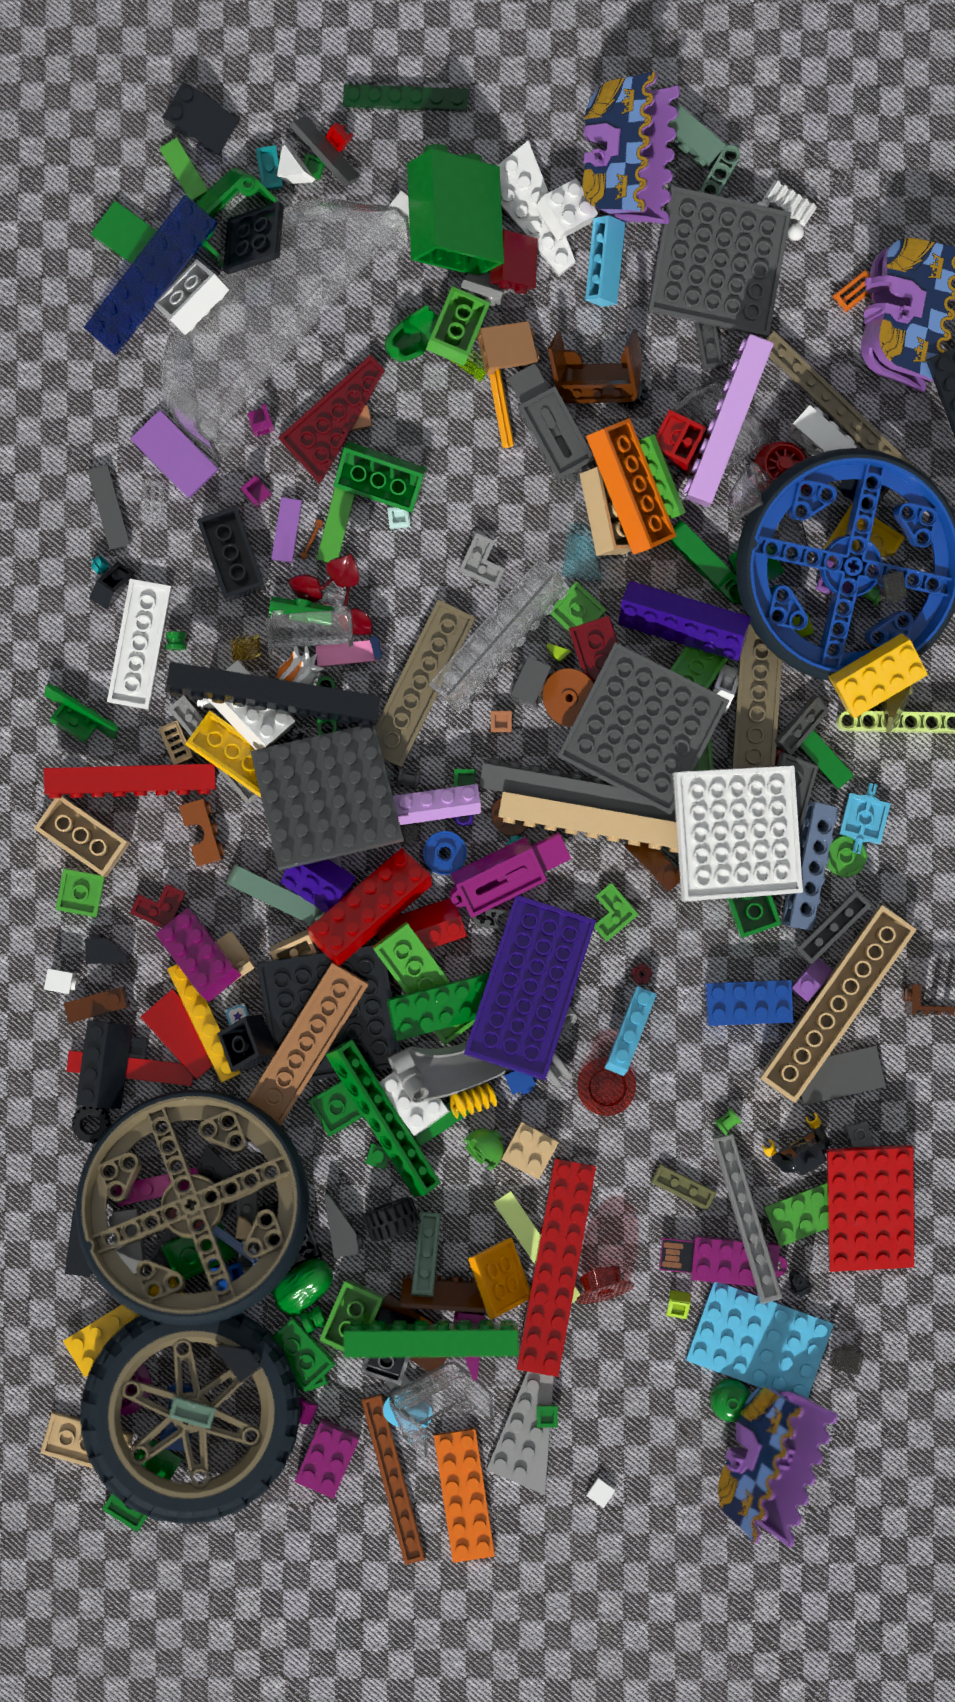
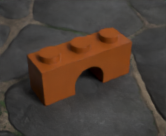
M204 799L180 805L179 809L184 826L199 825L204 831L203 840L199 844L191 846L196 866L201 867L223 860L222 855L225 854L222 842L218 843L216 838L219 831L216 822L212 823L210 815L213 814L210 802L206 803Z

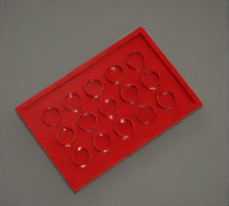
M898 1145L827 1149L829 1271L914 1268L913 1146Z

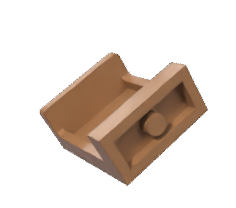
M529 321L480 328L477 339L486 375L494 374L497 369L523 365L531 366L539 360L538 348H535L533 342L535 339L534 330L530 328Z

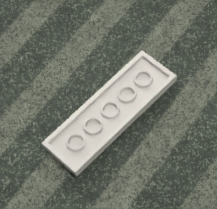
M135 579L129 580L107 698L108 703L146 710L150 709L172 590L171 586Z

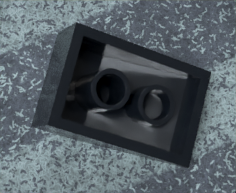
M182 82L162 116L165 126L218 156L240 121L201 91L185 82Z
M382 1307L377 1317V1320L385 1321V1324H393V1321L405 1320L406 1324H415V1321L419 1320ZM410 1357L365 1358L361 1373L401 1385Z

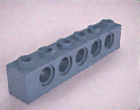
M818 802L808 803L799 835L803 893L787 894L781 921L783 926L813 931V927L816 924L817 906L821 901V887L825 881V867L829 861V848L833 841V828L838 818V807ZM819 821L821 822L820 830L818 829ZM815 842L817 843L816 850L813 847ZM812 862L813 868L810 871L809 865ZM806 883H808L809 886L807 892L805 890ZM802 904H804V911H803V912H801V905H802Z

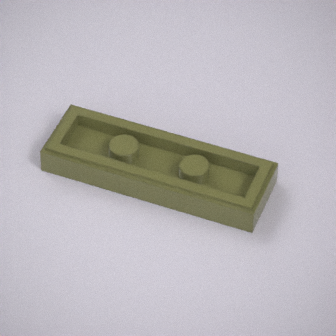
M659 1163L651 1180L652 1184L707 1211L717 1191Z

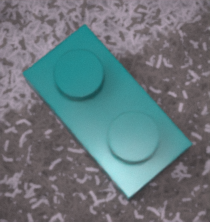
M276 145L255 148L261 184L268 191L283 188L282 179L277 176L279 160Z

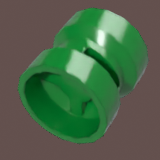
M320 1305L314 1307L311 1312L305 1311L300 1314L302 1324L307 1333L314 1331L318 1326L324 1327L327 1323Z

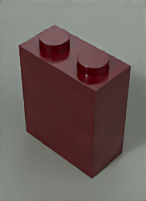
M503 230L504 263L490 271V284L497 285L499 289L503 290L513 289L518 294H525L528 290L536 288L538 238Z

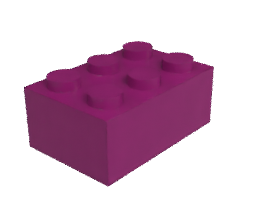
M321 1418L294 1482L334 1499L358 1444L360 1434Z

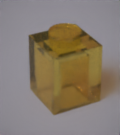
M259 634L240 635L230 639L233 660H249L261 655Z

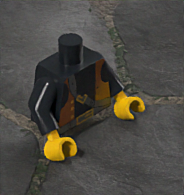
M814 1113L815 1119L813 1121H810L806 1116L807 1123L815 1130L807 1133L780 1151L776 1152L775 1144L770 1139L768 1141L771 1147L766 1148L762 1144L765 1155L772 1156L771 1159L784 1173L795 1172L799 1175H804L816 1169L827 1160L825 1153H827V1149L830 1146V1141L824 1128L820 1127L822 1122L816 1113Z

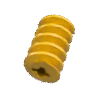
M488 1083L450 1095L449 1097L450 1108L457 1119L459 1112L463 1117L467 1115L466 1110L471 1115L474 1114V1107L478 1112L482 1111V1105L486 1110L489 1109V1102H491L493 1107L497 1106L495 1092Z

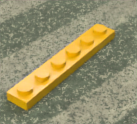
M178 964L167 968L220 1082L223 1083L240 1075V1071L231 1072L217 1034L220 1032V1029L206 999L197 992Z

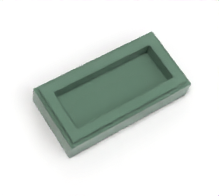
M174 1396L168 1418L210 1429L216 1407Z

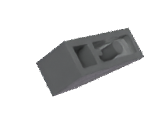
M330 1192L325 1193L324 1198L334 1258L359 1254L360 1248H363L362 1236H358L357 1230Z

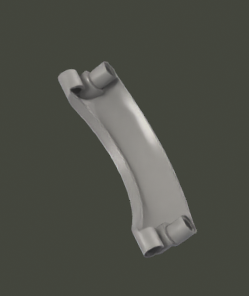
M570 1006L560 1035L577 1020V1016ZM467 1042L439 1049L411 1046L388 1058L403 1089L414 1103L466 1091L491 1081L511 1070L464 1055Z

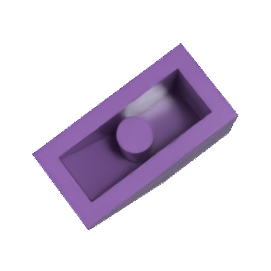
M818 958L813 964H809L792 983V991L804 1002H808L824 984L832 969Z

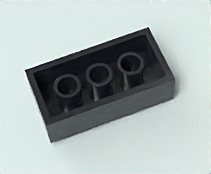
M237 506L197 519L226 602L266 589Z

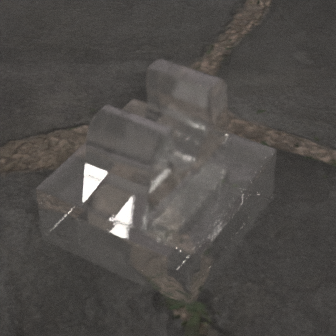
M331 582L325 587L321 604L341 609L346 595L344 587L339 589L333 588Z

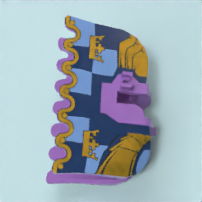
M655 71L605 82L590 98L585 113L584 137L586 141L606 146L607 150L593 149L592 152L584 153V196L590 205L624 222H650L658 224H668L670 222V215L662 211V206L668 203L672 196L663 187L673 178V172L665 169V165L674 159L675 152L667 148V143L674 140L677 133L668 124L678 116L677 108L670 106V102L679 96L680 87L673 86L647 91V88L657 80V73Z
M905 238L885 248L875 257L870 270V278L865 279L866 292L871 294L873 304L867 306L864 310V323L866 326L861 341V352L868 368L877 375L904 384L919 392H924L926 389V382L923 379L934 382L926 359L945 352L940 347L941 342L949 341L952 337L951 331L945 328L944 323L955 318V311L948 306L949 301L955 300V287L952 286V281L955 280V246L917 238Z
M768 1387L756 1389L742 1407L735 1426V1436L737 1442L745 1448L732 1447L728 1449L725 1457L727 1461L719 1479L718 1497L724 1513L754 1543L759 1542L761 1535L760 1530L757 1528L758 1524L791 1548L795 1540L791 1532V1526H798L802 1521L801 1514L798 1512V1506L806 1505L809 1501L805 1486L807 1484L813 1485L816 1481V1475L812 1471V1466L814 1464L819 1465L823 1461V1454L819 1451L820 1444H828L830 1441V1434L826 1430L827 1424H834L837 1421L838 1414L798 1393H778L775 1389Z

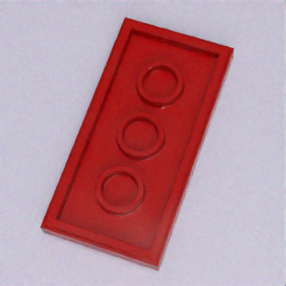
M173 989L170 990L140 1018L197 1080L212 1067V1063L181 998Z

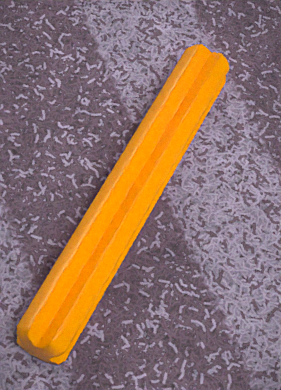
M497 369L494 374L489 375L502 447L510 448L514 446V439L501 369Z

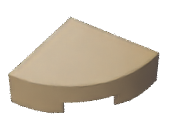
M242 1216L238 1217L235 1238L246 1240L253 1225Z

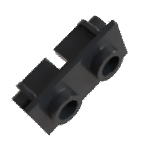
M790 1272L789 1280L793 1287L789 1288L792 1294L794 1296L799 1295V1297L809 1294L811 1292L810 1289L814 1285L808 1279L806 1280L800 1272Z

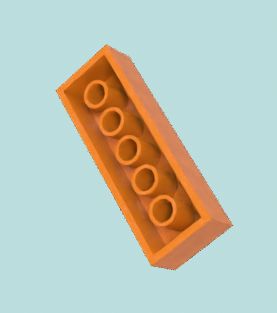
M628 418L587 435L586 438L633 555L676 537L631 419Z

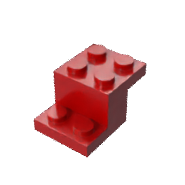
M669 409L655 437L662 454L669 457V464L694 476L691 470L697 458L700 459L702 456L699 453L700 447L704 439L709 438V435L706 434L707 427Z

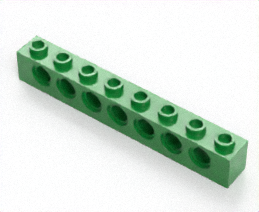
M353 1040L344 1042L326 1054L327 1059L413 1197L428 1194L441 1182Z

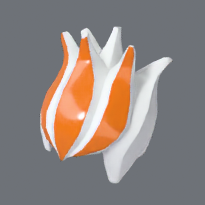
M294 646L292 656L280 665L276 677L280 680L313 685L314 681L321 677L317 673L324 670V668L314 665L317 654L310 657L307 646H305L302 656L299 654L298 647Z

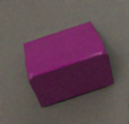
M299 1397L300 1423L310 1425L318 1405Z

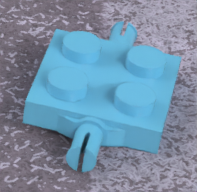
M869 783L866 795L848 794L839 834L855 840L852 852L856 854H861L863 842L881 844L891 804L880 801L875 797L878 785H873V783Z

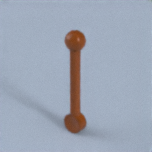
M317 519L315 521L313 533L305 550L300 554L301 559L305 560L308 558V551L319 528L323 526L322 520Z

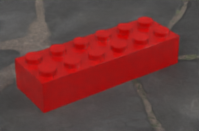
M403 848L399 849L307 928L310 939L337 966H340L432 886L431 875Z

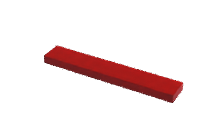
M69 1050L66 1072L80 1073L82 1051ZM138 1058L128 1059L126 1079L193 1086V1076L181 1063Z

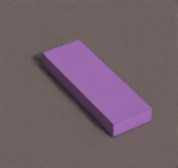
M281 497L272 560L293 563L302 500Z

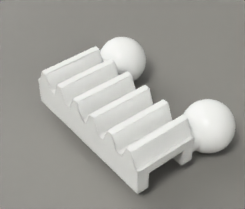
M779 180L774 181L763 200L756 203V205L765 207L771 205L775 209L791 212L790 218L797 222V224H792L788 228V237L793 241H798L803 237V228L817 208L814 203H810L807 198L803 199L793 189L789 190Z

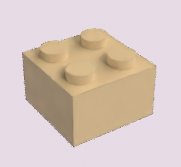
M521 1120L501 1160L539 1180L559 1141Z

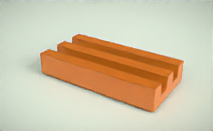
M866 270L832 297L843 308L845 313L869 295L865 290L851 303L846 304L850 298L866 286L864 281L843 299L840 297L863 277L870 278V274Z

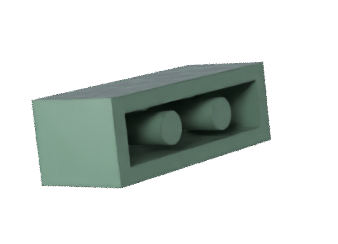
M679 104L676 107L678 116L668 124L669 127L676 130L677 134L674 141L683 153H689L694 158V162L699 167H705L709 170L717 161L726 144Z

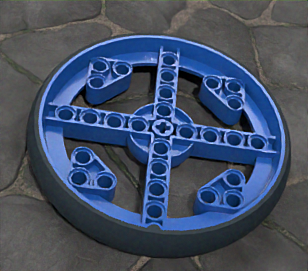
M846 448L822 452L808 457L784 471L764 490L753 505L745 521L738 544L736 580L743 610L746 616L751 617L750 624L766 647L780 660L804 674L830 681V675L901 633L911 640L918 656L923 655L941 636L955 612V514L943 493L924 473L913 465L895 456L871 449ZM868 477H872L874 480L871 488L866 484ZM845 479H858L846 535L834 539L825 550L772 539L779 522L787 511L793 520H806L836 499V489L827 483ZM803 484H806L809 489L805 496L800 491ZM882 485L895 491L909 502L897 504L893 510V515L912 546L927 547L932 544L934 557L933 574L882 563L878 549L869 540ZM824 488L829 493L826 500H823L821 497V491ZM864 498H867L869 501V506L866 509L861 505ZM798 505H801L804 509V513L800 517L796 514ZM904 507H907L909 510V515L906 518L902 516V509ZM925 511L929 514L927 522L922 520V514ZM859 519L864 521V527L861 530L857 528V521ZM920 532L924 535L922 543H919L917 540V535ZM854 540L859 542V548L856 551L852 549V542ZM771 542L774 545V551L768 554L766 546ZM789 547H792L794 549V556L789 559L786 551ZM809 552L814 553V560L811 563L806 559ZM830 556L835 560L832 567L827 565V559ZM768 558L820 569L823 582L832 591L820 647L805 640L793 630L805 628L808 623V617L792 590L785 585H775L769 589L767 577ZM848 563L854 565V568H849ZM870 565H873L875 569L872 576H869L867 573ZM892 569L895 576L892 580H889L887 573ZM910 574H913L914 582L909 585L907 578ZM930 578L934 580L932 589H929L927 586ZM848 581L850 589L845 593L842 585ZM877 582L928 593L922 609L914 620L908 612L895 611L866 631L865 641L867 644L875 646L874 648L858 652H844L856 597L869 592ZM780 589H783L785 592L782 600L777 598V592ZM843 602L845 610L839 613L837 610L838 604ZM775 610L780 612V618L777 621L772 619V613ZM798 614L800 616V622L798 625L795 626L792 622V618L794 615ZM903 615L905 622L902 626H899L898 618ZM839 623L840 631L834 634L833 626ZM878 631L880 633V639L878 642L875 643L873 641V635L875 632ZM831 644H834L836 650L833 654L830 655L828 653V647Z

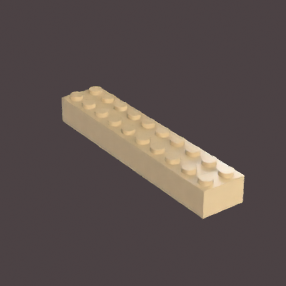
M883 905L877 906L758 1078L790 1101L796 1103L917 929Z

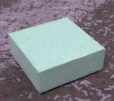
M387 507L390 529L411 527L408 511L396 507Z

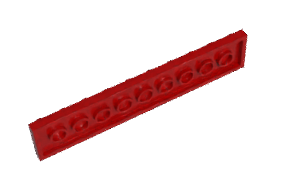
M554 1158L516 1365L517 1370L559 1377L596 1166Z

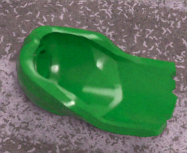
M427 304L401 320L386 336L384 341L385 350L395 361L406 362L423 355L427 351L429 339L439 318L437 314L429 310L430 307Z
M310 1259L296 1266L270 1292L273 1295V1300H275V1306L290 1317L301 1314L328 1290L333 1281V1272L328 1263L320 1259Z

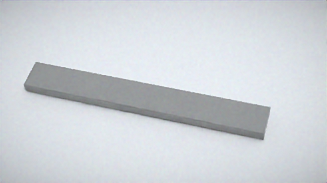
M729 1134L714 1138L712 1140L760 1302L765 1304L782 1299L783 1297L734 1135Z

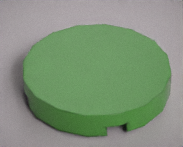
M840 836L833 839L830 844L829 861L826 866L833 874L839 877L857 875L866 863L867 852L865 846L862 845L861 854H856L852 852L855 840L851 837Z

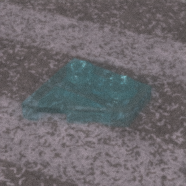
M567 534L562 576L602 581V574L588 536Z

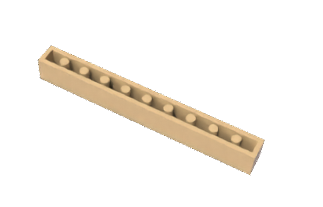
M508 792L502 793L498 817L503 818L505 823L515 824L516 820L523 821V826L536 828V824L545 825L544 829L550 831H557V828H563L567 834L577 835L578 831L585 832L586 837L598 839L599 835L607 836V841L619 843L620 839L628 840L627 844L640 846L642 842L649 844L648 848L661 850V846L670 847L669 852L678 853L676 822Z

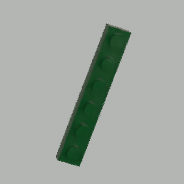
M344 84L343 107L467 112L468 89Z

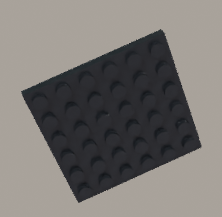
M375 944L363 945L340 965L367 981L369 985L326 1052L327 1054L338 1045L353 1040L371 1071L392 1068L388 1058L401 1052L400 1042L394 1038L387 999L392 998L388 969L372 948ZM324 952L257 962L268 1030L276 1051L332 962ZM326 1054L309 1081L339 1077L327 1059Z

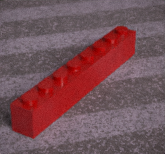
M215 765L43 768L44 795H49V799H60L62 795L70 794V798H83V794H92L93 798L105 797L104 793H113V797H125L126 793H134V796H147V792H156V796H167L168 792L176 791L177 795H190L189 791H198V795L211 794L210 791L216 789Z

